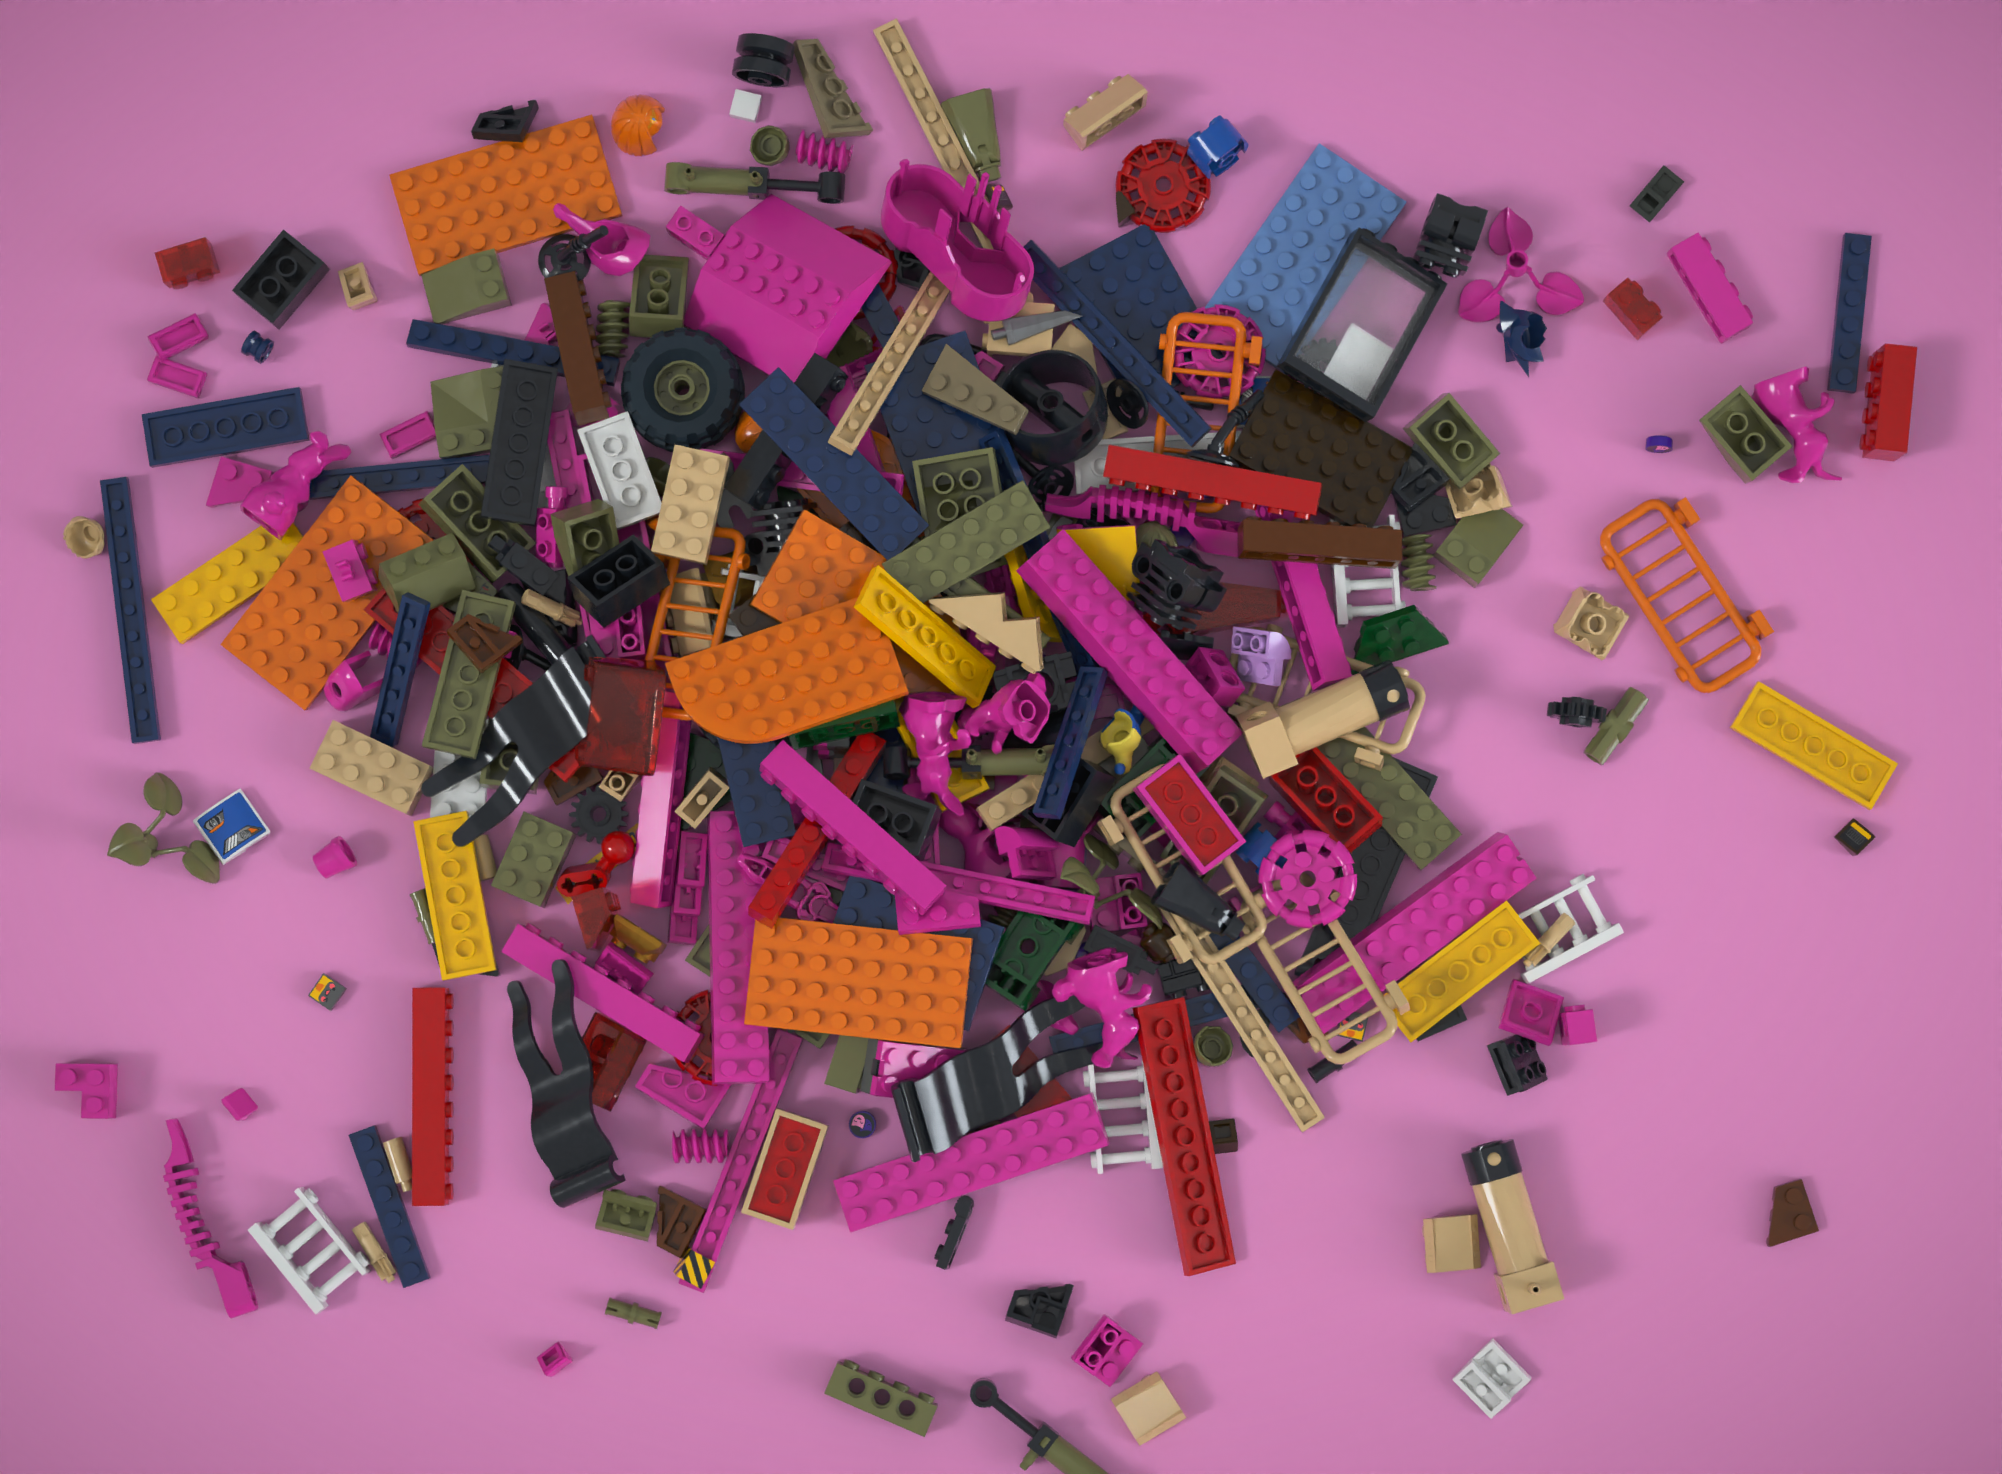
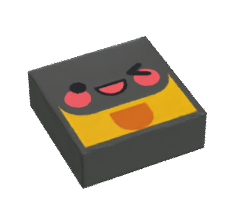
M323 973L308 996L332 1011L347 988Z
M1353 1012L1338 1023L1337 1029L1362 1014ZM1368 1018L1337 1036L1363 1042Z

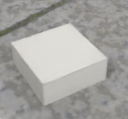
M736 89L729 113L730 117L756 123L762 96Z

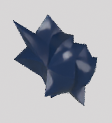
M1500 301V323L1497 324L1496 329L1504 337L1506 362L1517 361L1529 377V361L1544 362L1540 346L1545 340L1543 335L1547 327L1541 315L1532 311L1513 309L1503 301Z

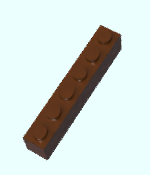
M575 271L544 278L578 426L608 419L609 413L607 408L612 407L608 391H603L602 385H606L607 381L604 370L599 369L597 364L602 362L598 346H593L592 340H596L597 336L594 325H589L587 319L591 318L592 314L589 303L583 301V296L587 295L584 281H578Z
M1247 517L1238 526V558L1396 569L1402 562V530L1393 529L1392 526L1367 528L1365 524L1341 526L1338 522H1328L1323 525L1315 524L1311 520L1294 523L1288 522L1287 519L1283 518L1265 521L1260 517Z

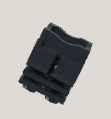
M1437 193L1420 235L1421 240L1416 247L1419 250L1414 253L1413 258L1418 260L1421 267L1432 269V267L1436 266L1442 268V274L1453 278H1457L1459 275L1463 276L1468 270V266L1465 265L1471 261L1472 256L1469 255L1474 252L1488 210L1477 206H1464L1458 204L1450 197Z
M808 498L786 501L784 502L785 506H782V501H774L762 505L759 511H750L751 517L765 515V519L752 522V527L766 526V530L748 534L744 538L746 542L744 553L750 556V566L757 565L758 576L767 575L802 511L817 508V502L808 503Z
M1155 539L1151 547L1144 542L1141 543L1132 561V572L1144 584L1133 582L1131 587L1139 593L1128 591L1126 596L1134 602L1133 606L1142 612L1146 611L1151 615L1150 620L1158 625L1164 626L1167 623L1172 624V627L1182 630L1183 627L1195 630L1197 624L1189 618L1200 620L1202 615L1196 610L1204 612L1216 610L1227 588L1219 583L1224 572L1216 566L1206 564L1192 548L1182 545L1174 547L1168 545L1165 541Z
M1071 651L1043 657L1044 668L1041 671H1036V673H1040L1044 679L1050 682L1053 687V695L1048 700L1051 704L1049 717L1067 709L1076 681L1065 683V681L1077 677ZM1022 663L994 671L993 679L997 692L1010 681L1026 680L1030 672L1021 666Z

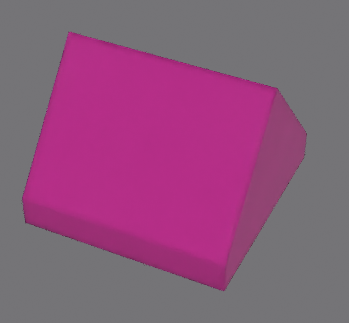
M559 1341L537 1357L544 1374L548 1377L554 1376L573 1361Z

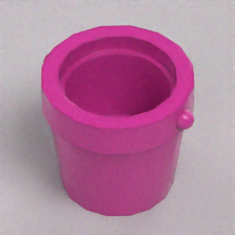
M341 836L332 839L329 844L312 857L316 868L324 878H329L357 866V860L352 849Z

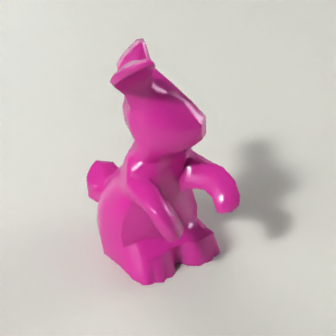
M1807 366L1755 384L1754 393L1750 397L1774 424L1787 429L1794 439L1796 465L1793 468L1778 473V477L1789 483H1801L1811 467L1817 477L1824 480L1841 481L1842 477L1827 473L1822 469L1821 462L1829 441L1826 433L1819 431L1813 425V421L1824 416L1832 409L1835 400L1829 398L1828 393L1823 392L1821 393V405L1818 408L1809 409L1806 406L1799 386L1803 382L1808 381L1809 368Z
M320 431L311 432L310 439L313 443L302 450L294 452L288 458V465L274 472L270 480L252 488L240 506L241 511L277 539L282 540L287 529L294 522L296 514L304 510L308 505L311 480L319 476L331 462L347 459L351 454V449L348 445L336 444L328 448L329 442L326 434Z
M1030 673L1026 680L1010 681L995 693L991 699L984 700L975 708L970 707L965 702L957 722L959 729L969 731L972 741L970 745L975 741V737H981L985 733L992 732L994 733L991 749L994 754H1000L1003 743L1012 728L1017 737L1033 743L1049 718L1051 704L1045 695L1046 683L1044 677L1040 673Z
M937 691L909 693V695L904 696L899 712L905 720L907 729L915 737L917 754L920 759V763L917 766V775L921 783L905 784L902 787V791L906 795L923 801L933 792L938 795L940 802L948 811L960 817L964 814L962 804L948 788V782L952 774L948 755L953 750L969 748L972 742L969 731L966 729H959L957 731L958 739L953 738L950 733L955 714L963 709L967 698Z
M963 808L964 814L960 817L948 810L942 812L938 826L948 835L957 838L963 845L965 852L964 870L1008 879H1017L1012 878L1009 860L1006 861L1002 855H999V851L994 846L996 840L994 830L990 832L987 827L981 831L978 825L979 817L967 808ZM1006 822L1003 825H1001L1016 827L1015 824L1012 822Z
M1111 947L1100 949L1067 963L1066 977L1058 980L1052 989V995L1057 1002L1066 1001L1070 996L1074 995L1080 1003L1096 1010L1100 1014L1104 1023L1102 1030L1103 1046L1093 1053L1091 1061L1095 1066L1101 1068L1111 1067L1115 1056L1121 1059H1138L1137 1056L1125 1052L1124 1047L1132 1041L1140 1028L1138 1019L1126 1013L1125 1010L1143 1004L1150 998L1152 993V987L1149 984H1143L1140 992L1127 994L1133 985V975L1129 972L1122 985L1118 987L1115 973L1119 968L1126 967L1128 954L1126 952L1116 953L1117 949Z

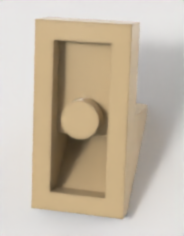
M363 262L338 271L346 303L350 309L357 310L378 301L371 287Z

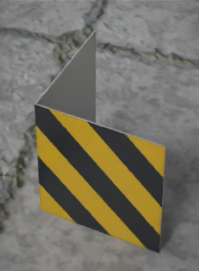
M688 1247L684 1257L680 1258L673 1272L677 1277L701 1289L715 1262Z

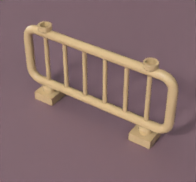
M1268 624L1267 629L1261 627H1250L1252 629L1278 632L1280 634H1282L1283 629L1281 627L1274 624ZM1285 635L1283 636L1287 639L1290 649L1293 650L1291 659H1289L1281 679V686L1278 687L1274 701L1271 703L1274 708L1279 707L1278 703L1297 652H1300L1297 640ZM1232 653L1229 661L1236 672L1239 654ZM1346 656L1352 670L1360 672L1373 666ZM1401 667L1394 668L1398 670L1405 688L1414 692L1415 698L1399 741L1390 744L1379 740L1387 719L1379 723L1374 738L1354 731L1339 737L1365 746L1364 749L1357 748L1354 756L1355 763L1381 771L1384 763V755H1381L1380 752L1397 754L1407 748L1425 703L1426 695L1424 688L1419 682L1409 678L1410 672ZM1310 681L1308 683L1304 696L1310 694L1312 691ZM1252 682L1248 694L1242 693L1235 701L1238 705L1233 704L1229 707L1227 714L1233 721L1237 722L1235 715L1267 702L1252 697L1257 683Z
M1164 764L1150 769L1119 787L1113 793L1110 804L1115 819L1109 815L1097 822L1110 846L1123 840L1122 833L1124 832L1156 889L1160 884L1165 883L1158 869L1182 854L1178 851L1159 863L1154 864L1144 846L1165 834V831L1161 829L1141 841L1130 822L1149 812V810L1145 807L1127 817L1122 809L1121 801L1124 797L1134 792L1133 788ZM1230 855L1213 868L1223 864L1233 882L1216 893L1221 896L1236 887L1247 905L1237 911V917L1250 910L1256 921V927L1250 933L1218 952L1209 954L1204 950L1199 940L1211 934V932L1205 930L1196 935L1186 919L1172 914L1184 937L1176 934L1166 941L1179 964L1193 958L1191 951H1193L1200 961L1215 965L1258 941L1266 931L1267 921L1262 911L1266 907V903L1259 893L1252 894Z
M1303 872L1301 874L1300 881L1305 887L1314 885V880L1307 873ZM1280 880L1272 881L1274 891L1282 889ZM1260 888V889H1258L1257 891L1253 892L1252 894H1253V895H1255V894H1257V893H1259L1260 895H1261V894H1264V893H1263V889ZM1333 890L1329 896L1330 900L1335 902L1340 893ZM1244 900L1241 904V909L1247 906ZM1293 902L1292 904L1286 907L1292 910L1296 908L1298 904ZM1250 910L1241 915L1242 920L1245 922L1242 929L1245 935L1256 927V921ZM1272 914L1266 918V921L1269 923L1280 916L1276 917ZM1337 919L1328 924L1336 939L1285 968L1275 954L1274 949L1311 928H1300L1272 945L1269 944L1265 935H1263L1256 943L1312 1035L1308 1041L1315 1053L1321 1051L1328 1061L1334 1064H1345L1394 1036L1398 1021L1393 1009L1397 1008L1400 1015L1410 1010L1409 1002L1395 980L1385 985L1387 994L1385 996L1382 994ZM1339 943L1350 961L1297 990L1287 972ZM1353 965L1363 984L1311 1013L1301 994ZM1367 988L1377 1007L1324 1036L1314 1017ZM1381 1011L1387 1022V1026L1383 1031L1344 1053H1336L1332 1049L1328 1040Z

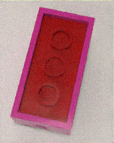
M1181 754L1173 757L1133 788L1134 792L1198 876L1204 875L1246 842Z

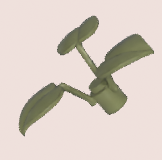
M154 773L153 776L146 780L143 793L149 806L160 811L159 816L144 832L133 823L121 825L111 839L107 856L120 859L133 866H143L149 862L151 856L155 858L158 855L185 852L182 862L193 876L208 883H218L220 879L219 860L209 844L204 841L195 840L191 842L189 848L181 846L157 850L158 841L150 833L165 817L166 813L175 816L180 812L182 796L178 787L170 778L162 773Z
M1089 833L1086 834L1083 839L1088 851L1100 860V866L1091 876L1090 871L1082 862L1074 857H1069L1062 866L1060 879L1071 881L1081 887L1077 891L1078 893L1095 896V909L1120 897L1128 896L1129 900L1138 910L1152 920L1159 929H1162L1163 922L1160 909L1151 903L1149 895L1138 888H1134L1133 891L1126 889L1100 901L1098 900L1100 896L1099 885L1095 880L1106 865L1113 870L1118 868L1119 860L1117 855L1106 846L1107 844Z

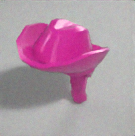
M560 203L554 205L553 211L556 218L567 222L578 235L587 234L602 225L608 228L606 236L595 241L589 249H586L592 264L605 274L624 275L632 271L646 254L650 244V235L636 226L606 219L596 222L584 220L571 212L565 205Z

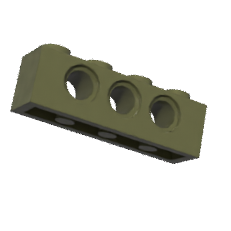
M845 1359L843 1363L837 1362L824 1394L925 1437L938 1407V1404L934 1403L935 1398L924 1392H920L919 1395L909 1392V1386L895 1381L894 1384L884 1381L885 1376L876 1371L870 1370L869 1373H865L859 1370V1364ZM859 1378L863 1380L865 1389L859 1393L852 1391L850 1388V1381L852 1379ZM877 1390H887L890 1394V1400L883 1404L877 1402L875 1399V1392ZM904 1400L912 1401L915 1405V1411L911 1414L902 1413L900 1403Z

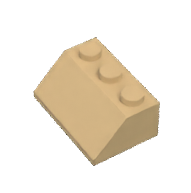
M1129 74L1123 78L1117 76L1109 82V88L1102 93L1099 91L1094 92L1086 99V104L1080 108L1075 106L1065 114L1066 118L1064 119L1063 126L1081 151L1146 106L1148 91Z
M699 568L690 569L676 575L678 578L701 580ZM683 583L674 584L670 603L707 608L702 586ZM668 608L669 612H667L666 616L668 628L672 627L673 630L712 635L708 613ZM681 636L670 638L673 654L677 653L678 658L710 648L712 640Z

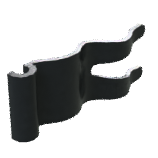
M591 634L586 637V641L575 648L572 647L563 653L537 681L500 709L482 734L476 759L461 756L423 782L421 787L422 793L427 797H434L484 769L510 743L513 742L518 745V753L499 788L479 810L453 833L452 841L456 846L464 847L502 822L518 807L533 784L546 769L581 743L608 715L620 712L633 702L634 698L595 637Z
M558 959L552 963V973L555 982L552 1032L555 1047L563 1068L560 1075L554 1073L551 1065L538 1047L532 1029L531 1005L522 983L518 980L511 981L507 986V993L513 1008L512 1034L514 1048L532 1093L531 1133L533 1142L540 1158L549 1168L554 1178L550 1184L551 1197L559 1207L565 1208L626 1181L624 1174L618 1175L614 1171L613 1162L617 1161L618 1158L609 1139L601 1130L594 1114L592 1103L593 1066L589 1051L578 1031L575 1020L574 981L568 963L563 959Z
M1074 995L1063 1002H1057L1054 997L1044 1000L1022 1013L1005 1032L992 1041L946 1060L920 1079H905L892 1085L891 1091L911 1161H920L919 1156L926 1153H933L935 1155L948 1149L969 1132L1021 1109L1043 1086L1054 1078L1066 1072L1093 1064L1091 1061L1092 1055L1102 1048L1103 1041L1047 1055L1029 1065L1020 1074L1014 1075L1012 1073L1014 1063L1039 1033L1053 1023L1084 1008L1085 1005L1080 1003Z

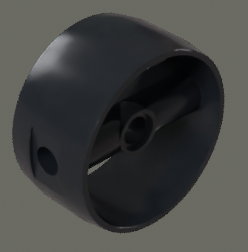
M1063 350L1036 352L1015 363L1000 382L999 387L1056 432L1051 434H1033L1019 429L1017 435L1004 430L1009 443L1024 459L1045 466L1069 464L1086 456L1101 441L1108 422L1107 401L1099 377L1091 365L1082 357ZM1057 382L1078 384L1092 391L1095 394V398L1089 411L1083 416L1064 400L1063 395L1059 391L1050 389L1046 385Z

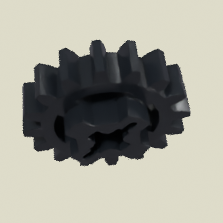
M1562 697V702L1554 701L1548 703L1547 716L1559 719L1560 725L1591 728L1592 722H1605L1607 709L1594 705V700L1581 697Z

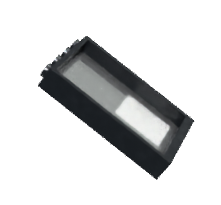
M1357 228L1349 235L1276 367L1359 419L1367 422L1373 419L1444 292L1447 283L1441 280L1442 277L1436 272L1427 271L1419 266L1420 263L1414 258L1405 257L1397 252V248L1392 244L1383 243L1375 238V234L1370 230Z

